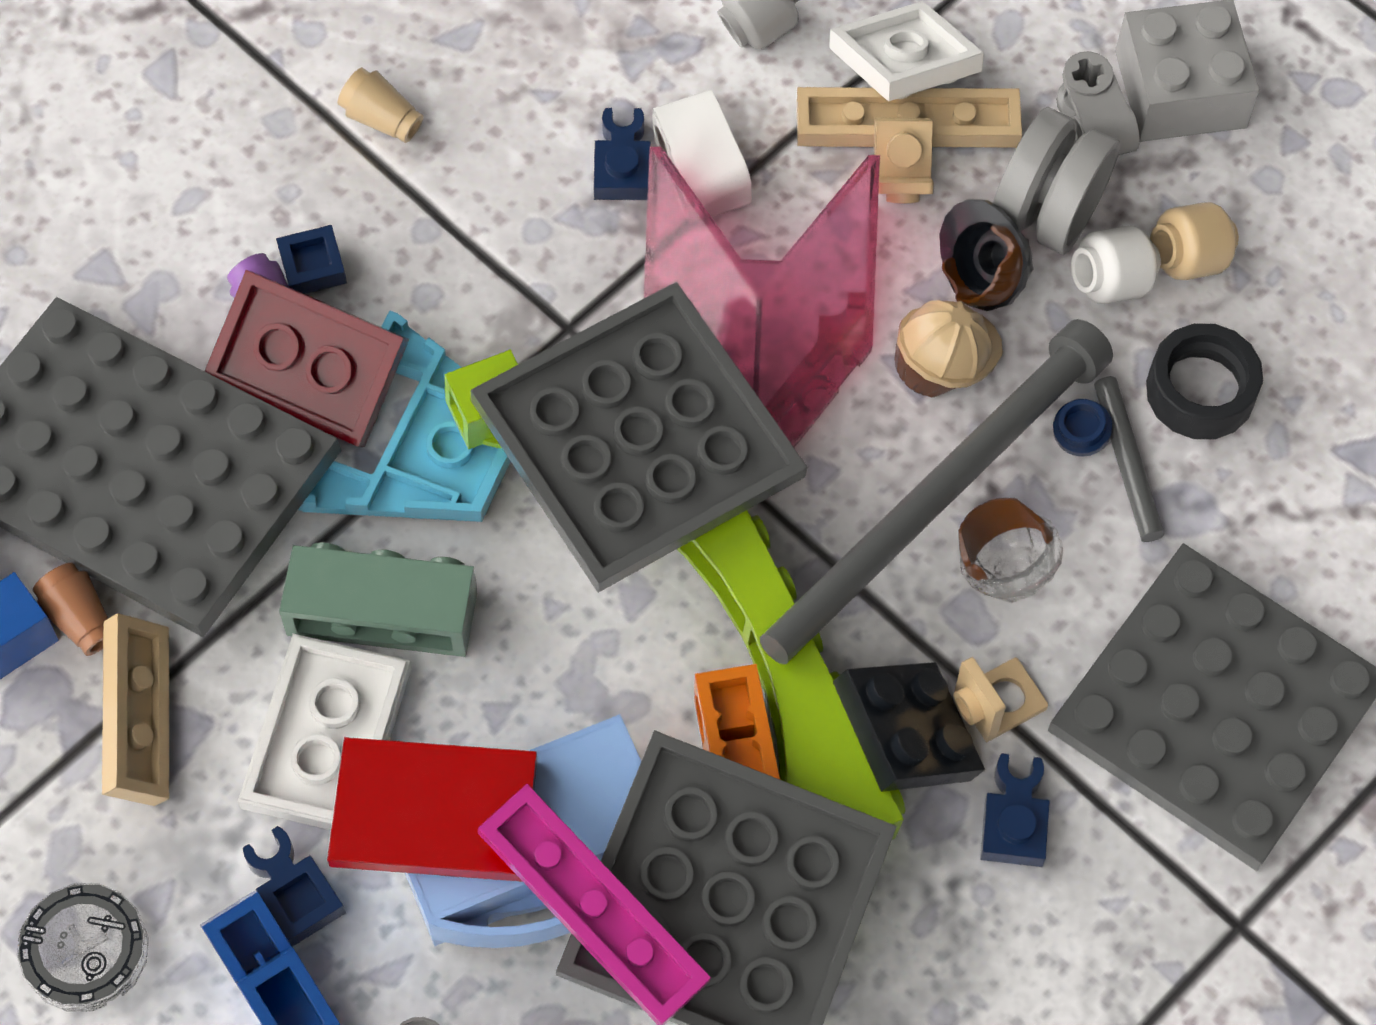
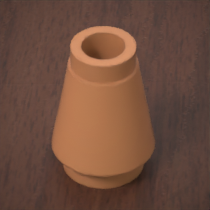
M65 563L40 578L32 590L38 598V605L47 615L48 619L77 647H80L86 656L101 651L103 649L104 621L108 617L88 572L79 571L74 563Z

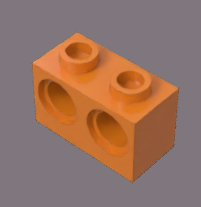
M757 664L696 673L694 704L703 749L780 780Z

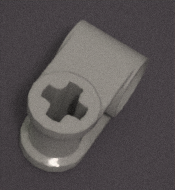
M1091 51L1072 55L1065 63L1062 74L1064 83L1059 87L1056 103L1060 113L1074 119L1076 131L1074 144L1080 136L1092 129H1096L1120 140L1119 155L1137 151L1140 142L1137 121L1131 107L1125 101L1109 61L1102 55Z

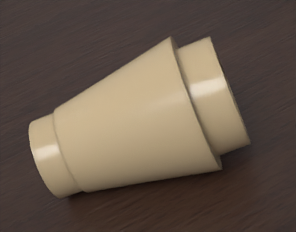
M362 67L357 69L343 86L337 101L338 105L346 110V117L389 136L398 138L404 143L412 139L424 119V115L416 111L415 107L377 70L370 73Z

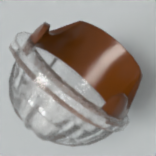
M996 498L978 505L968 513L958 530L961 556L960 569L963 578L975 590L984 595L1002 599L1005 602L1014 603L1030 596H1036L1053 579L1056 571L1062 564V541L1051 520L1037 515L1016 498Z

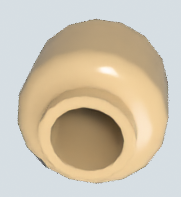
M1205 202L1166 210L1159 217L1156 226L1153 228L1150 240L1159 251L1161 258L1160 268L1167 275L1175 280H1191L1217 275L1226 270L1234 258L1239 235L1235 223L1222 207L1213 202Z

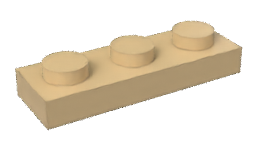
M117 613L104 621L102 795L156 806L169 799V627Z

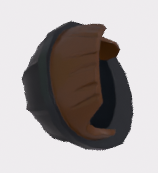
M967 199L954 205L945 216L939 233L942 271L947 276L953 292L956 294V301H962L967 306L984 311H992L1011 305L1026 287L1028 278L1034 270L1029 239L1023 235L1018 226L1002 209L989 200Z

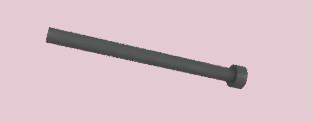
M1080 319L1070 321L1049 342L1050 357L760 637V643L764 651L776 662L787 664L1074 382L1082 384L1092 382L1112 362L1113 350L1107 337L1096 326Z

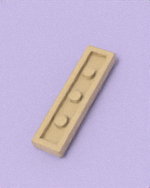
M797 87V146L874 147L875 118H931L933 121L932 147L1017 148L1022 139L1019 88H929L911 94L907 98L888 102L874 88Z

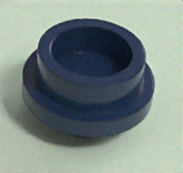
M1073 400L1061 407L1055 415L1053 421L1054 438L1059 447L1071 455L1080 457L1094 455L1104 449L1110 441L1112 435L1111 417L1101 404L1093 400Z

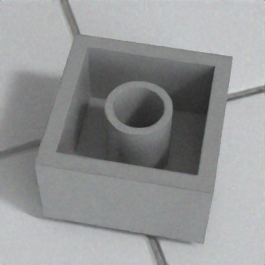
M1234 0L1125 12L1115 52L1129 105L1137 121L1140 142L1247 128L1260 90Z

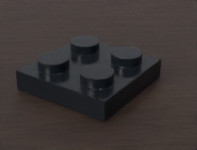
M936 662L846 669L833 681L881 792L970 782L985 770L973 744L972 737L965 727L949 692L948 685Z

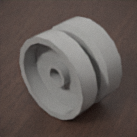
M1046 107L1035 117L1019 142L999 184L993 204L1002 209L1018 226L1020 231L1032 225L1038 217L1035 228L1037 242L1065 255L1076 243L1095 211L1115 167L1121 145L1120 140L1096 129H1092L1080 136L1074 144L1076 135L1074 119L1050 107Z

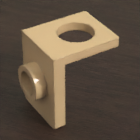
M973 657L961 662L953 695L954 701L964 720L969 725L976 726L986 743L1047 710V701L1018 658L1015 657L985 674ZM1007 681L1019 686L1024 694V704L1016 711L1004 712L1006 706L993 688L995 684Z

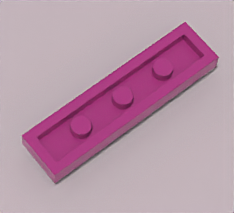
M528 784L520 789L478 828V834L657 1025H665L709 983L711 977Z

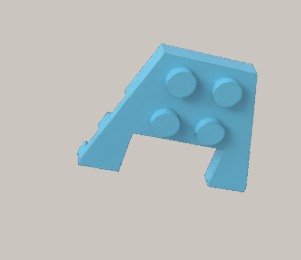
M389 311L381 327L409 339L396 373L419 381V384L374 473L369 474L334 461L298 510L310 513L482 522L511 461L502 448L482 444L468 450L445 401L444 374L462 367L446 356L445 349L431 338L425 340L408 326L406 319L396 312Z

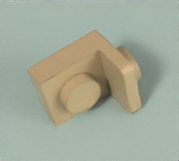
M875 118L873 186L876 193L886 194L887 202L917 203L920 202V194H933L934 182L931 178L933 121L931 118Z

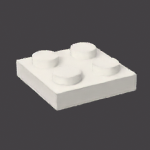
M924 1L830 29L829 48L888 102L895 99H904L911 94L942 84L954 83L958 79L982 72L984 52Z

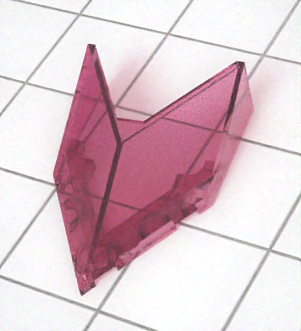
M650 147L644 298L677 281L795 448L837 396L839 387L856 366L860 367L872 352L880 155H868L782 260L776 261L741 259L662 147Z

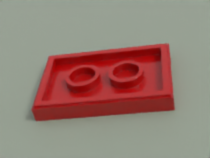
M344 737L327 856L329 867L523 882L478 834V828L526 784L534 790L538 760L537 751Z

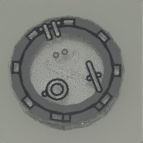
M74 883L50 892L30 910L19 931L17 959L24 980L45 1003L67 1012H92L108 1006L107 1002L114 1000L120 994L122 996L125 995L136 985L147 963L149 937L138 909L122 892L100 883Z

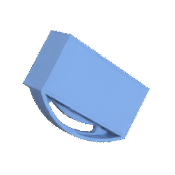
M620 714L529 750L537 751L538 759L534 791L600 861L641 764V759ZM405 873L434 947L444 942L481 948L518 947L548 941L571 933L557 917L519 926L488 927V924L508 916L536 912L547 908L524 882Z

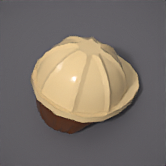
M929 301L922 307L911 310L899 324L894 357L896 371L901 380L911 390L934 398L953 389L967 388L982 381L994 370L1003 354L1002 339L990 321L982 314L966 306L962 301Z

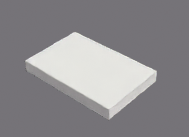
M293 634L237 801L240 809L331 830L344 737L390 741L411 674V661Z

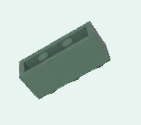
M323 542L314 543L311 547L293 545L279 613L287 636L297 634L326 641L466 657L477 597L474 566H467L463 562L450 557H434L430 561L407 559L403 555L391 550H374L370 554L348 552L338 545Z

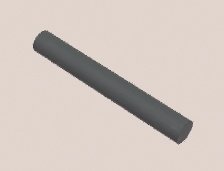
M1113 376L1101 378L1094 383L1099 404L1108 411L1112 420L1110 440L1142 542H1152L1162 538L1164 531L1117 379Z

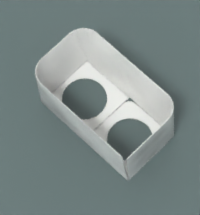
M712 90L653 108L654 140L692 224L752 203L751 179L747 165Z

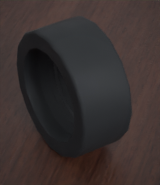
M1193 323L1174 330L1159 344L1146 379L1147 401L1157 419L1173 432L1192 439H1218L1234 433L1249 419L1263 384L1262 362L1252 344L1234 330L1217 324ZM1189 357L1208 358L1219 362L1232 372L1238 383L1236 397L1231 402L1220 406H1203L1189 401L1175 390L1170 380L1172 367L1176 362Z

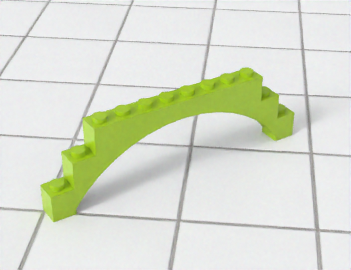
M511 349L444 374L445 401L468 450L482 444L502 448L472 404L470 390L517 366L518 363ZM748 510L678 548L677 550L689 561L717 596L741 635L753 664H757L760 683L765 693L776 738L780 780L897 826L892 840L895 839L904 820L902 815L906 812L904 800L899 790L881 792L833 684V681L840 674L837 671L830 673L820 654L823 652L820 634L818 633L787 664H780L773 660L761 646L760 637L795 604L794 600L797 599L796 589L789 572L784 566L776 568L767 550L770 549L771 543L761 518L758 515L751 517Z

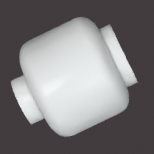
M1122 226L1092 231L1081 240L1078 249L1073 254L1071 261L1072 277L1078 289L1098 304L1138 299L1151 291L1157 273L1160 270L1161 258L1157 247L1152 243L1147 234L1136 226Z

